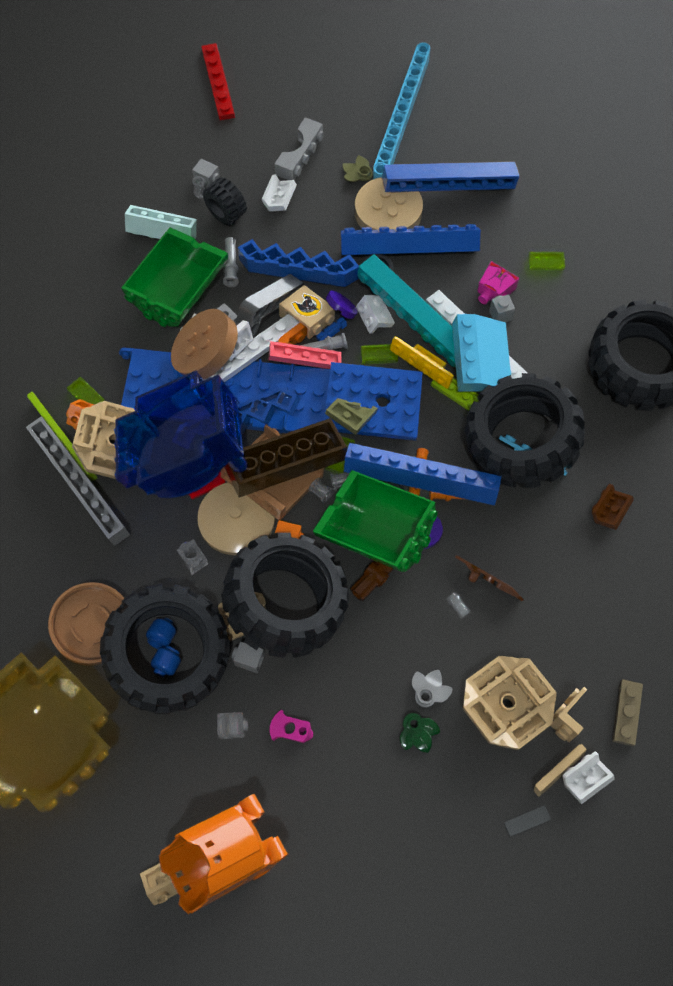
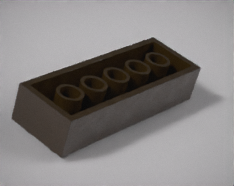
M329 418L224 454V469L240 498L345 461L347 446L332 419Z

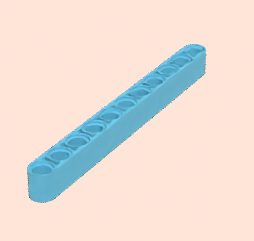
M422 42L416 46L373 167V180L382 177L384 165L393 164L429 63L430 45Z

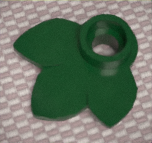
M409 713L402 722L404 729L400 734V743L404 750H408L414 745L418 750L428 753L432 746L431 736L439 734L440 729L434 720L422 718L416 713ZM412 720H415L417 722V725L414 728H412L410 725V722Z

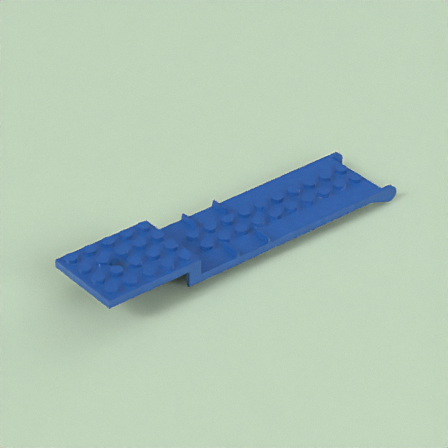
M120 348L119 355L123 359L131 358L121 405L141 410L148 419L190 423L198 420L200 417L219 412L226 407L245 402L250 398L273 391V389L281 387L297 394L300 397V401L293 416L275 409L268 426L276 429L278 433H288L329 419L330 417L325 414L326 409L339 398L348 402L361 403V407L371 409L372 406L378 408L377 413L357 433L358 435L417 441L423 374L420 371L331 362L330 369L295 366L294 364L266 363L259 359V362L254 361L182 412L170 401V396L192 380L187 379L174 369L171 362V352L134 348ZM380 397L387 398L390 403H388L385 407H381L378 405L376 400ZM251 418L246 429L264 431L266 424ZM332 419L339 433L353 434Z

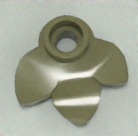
M360 155L357 156L356 163H343V170L346 173L344 179L347 181H368L373 176L369 161Z

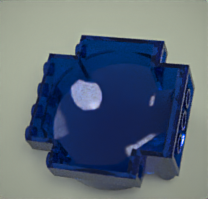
M196 370L135 397V411L115 420L114 446L116 457L114 460L116 471L114 474L116 480L127 489L138 485L148 495L156 494L160 498H177L191 494L206 486L219 475L220 471L227 464L235 472H243L247 468V461L243 457L242 419L239 416L237 398L219 374L204 381Z

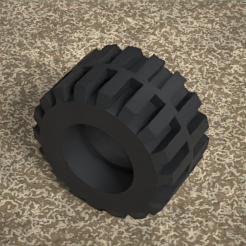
M219 177L202 192L207 208L223 224L229 226L247 212L246 201L242 193L230 180L224 177Z

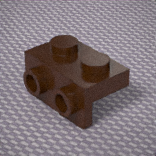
M609 483L607 488L602 491L598 503L592 508L595 523L617 530L634 501L633 496L615 491L614 485Z

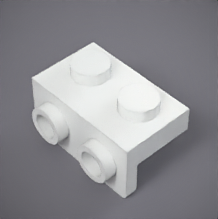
M272 175L262 197V202L269 211L286 210L297 184L294 180L280 181L276 175Z
M364 295L356 306L370 334H373L378 327H392L395 323L379 295Z
M596 751L591 755L584 756L580 763L568 768L563 774L564 786L581 804L615 780L613 773L599 760V754Z

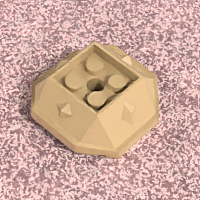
M103 401L81 410L72 448L86 472L125 481L149 466L157 428L151 424L141 410ZM110 440H115L118 444H111Z
M498 656L466 679L463 710L489 744L519 750L553 724L557 692L529 658ZM509 699L512 702L513 707H505L503 704V700Z

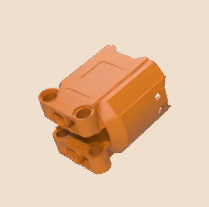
M255 794L246 797L237 805L176 834L173 842L160 851L161 872L170 876L175 889L180 895L178 905L186 913H194L249 881L260 878L288 855L278 836L274 838L271 836L264 841L261 840L254 824L265 812ZM182 871L183 876L177 878L176 873ZM188 885L191 890L185 892L183 887Z

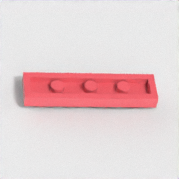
M270 341L269 360L325 369L331 368V362L341 363V352L273 341Z

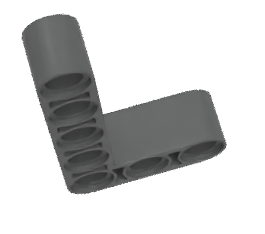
M289 274L246 298L240 305L235 323L236 326L243 320L249 322L253 338L256 337L261 319L278 309L282 301L304 286L305 283Z

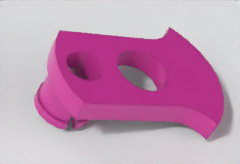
M280 710L270 723V736L273 741L278 738H285L305 743L313 737L310 722L285 716L283 710ZM294 723V732L287 734L285 732L286 725Z

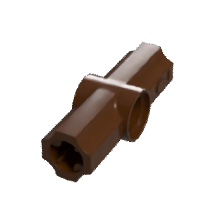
M374 561L367 567L364 575L350 588V591L358 600L363 602L376 587L379 588L386 582L394 569Z

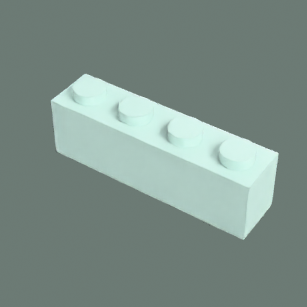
M130 205L125 212V232L161 239L169 227L194 239L196 238L197 219Z

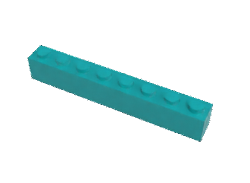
M375 254L369 257L359 266L357 276L360 281L366 283L375 295H379L388 307L395 310L396 314L409 324L412 330L417 331L425 342L430 343L438 354L443 355L448 363L456 368L452 326Z

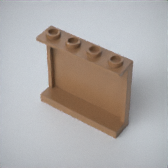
M265 425L264 433L251 445L279 436L280 434L276 429ZM223 465L221 467V478L232 485ZM324 468L246 496L276 519L281 520L323 477Z

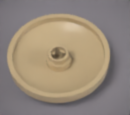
M228 482L211 490L204 497L198 510V526L202 537L213 549L228 555H236L240 549L248 547L250 541L267 535L269 538L275 525L274 516L248 496L239 498L234 487Z

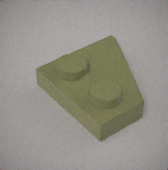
M337 398L326 409L325 414L356 435L377 413L378 408L372 406L371 409L361 407V403L348 402L347 400Z

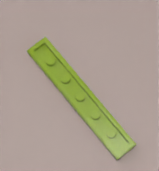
M33 391L27 395L28 399L88 479L92 482L96 480L97 476L95 474L85 471L72 448L73 444Z

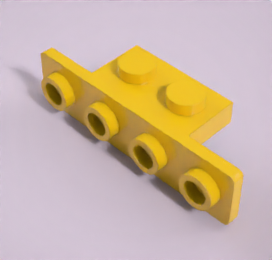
M397 336L393 338L390 351L446 389L450 387L454 375L444 369L447 364L419 344L411 347Z

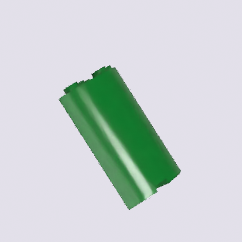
M169 227L121 287L125 294L124 298L138 308L146 319H153L163 327L178 326L227 263L228 253L205 242L200 244L193 237Z
M351 470L337 492L334 504L332 506L329 505L313 533L315 536L400 572H405L414 563H419L423 549L428 547L431 540L429 535L433 522L437 518L438 511L435 510L434 501Z

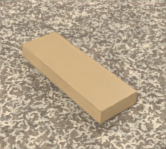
M579 744L535 784L534 792L538 797L563 776L568 768L576 764L585 755L587 749L582 744Z

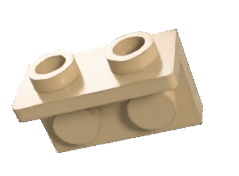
M160 863L140 873L147 897L153 905L164 903L168 898L178 894L170 876L161 872ZM182 871L176 873L177 878L183 876ZM188 885L183 887L184 891L189 888Z

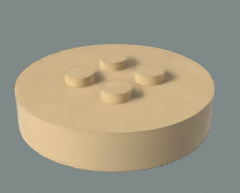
M380 177L366 183L357 193L355 217L361 229L363 227H371L372 230H379V227L396 229L398 226L414 229V226H418L421 221L423 200L419 191L385 192L383 180Z

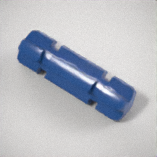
M340 317L336 320L337 322H333L316 335V339L321 341L325 340L327 336L331 338L340 329L347 326V321Z

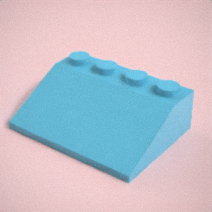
M457 314L452 323L458 392L483 391L488 385L495 387L498 385V379L511 375L506 322L476 314Z

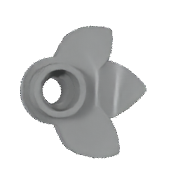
M434 670L426 676L417 671L412 678V687L416 691L415 700L421 707H430L434 702L442 703L452 693V687L442 685L440 670ZM426 694L429 696V700L424 701L421 696Z

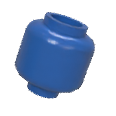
M158 618L152 622L146 632L149 645L156 649L160 647L165 648V646L170 645L176 635V629L170 619Z
M170 646L158 648L151 660V666L154 668L153 673L162 678L165 675L173 676L181 663L180 653Z

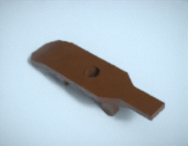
M455 556L472 571L469 576L471 582H476L482 573L484 574L483 579L492 584L495 581L498 582L497 588L521 601L524 600L510 585L463 558Z

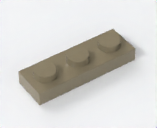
M623 679L620 681L612 742L635 746L643 684Z

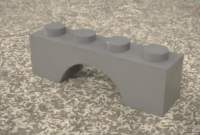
M306 117L298 127V141L302 145L295 151L281 153L275 162V174L287 180H295L301 174L302 167L308 163L309 156L315 152L318 142H321L324 137L323 124Z

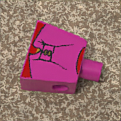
M491 261L479 282L478 293L481 295L478 297V300L482 304H487L489 300L492 301L497 296L510 295L517 288L519 277Z

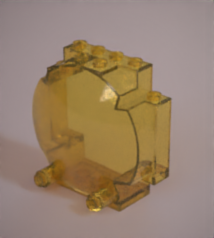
M21 652L0 671V805L8 810L16 808L22 801L28 798L40 812L51 811L58 804L57 799L60 796L64 798L67 795L69 797L72 796L79 789L78 785L84 779L87 781L95 774L96 762H102L109 755L108 751L111 749L98 734L107 722V716L110 713L56 656L50 659L41 669H38Z

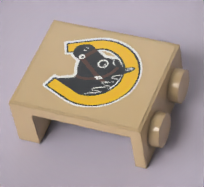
M305 285L279 304V316L282 318L287 314L293 316L307 327V337L309 339L318 335L323 328L331 325L335 319V310L328 302Z

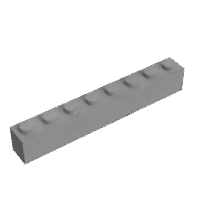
M41 416L26 427L109 541L116 546L130 535L43 417Z

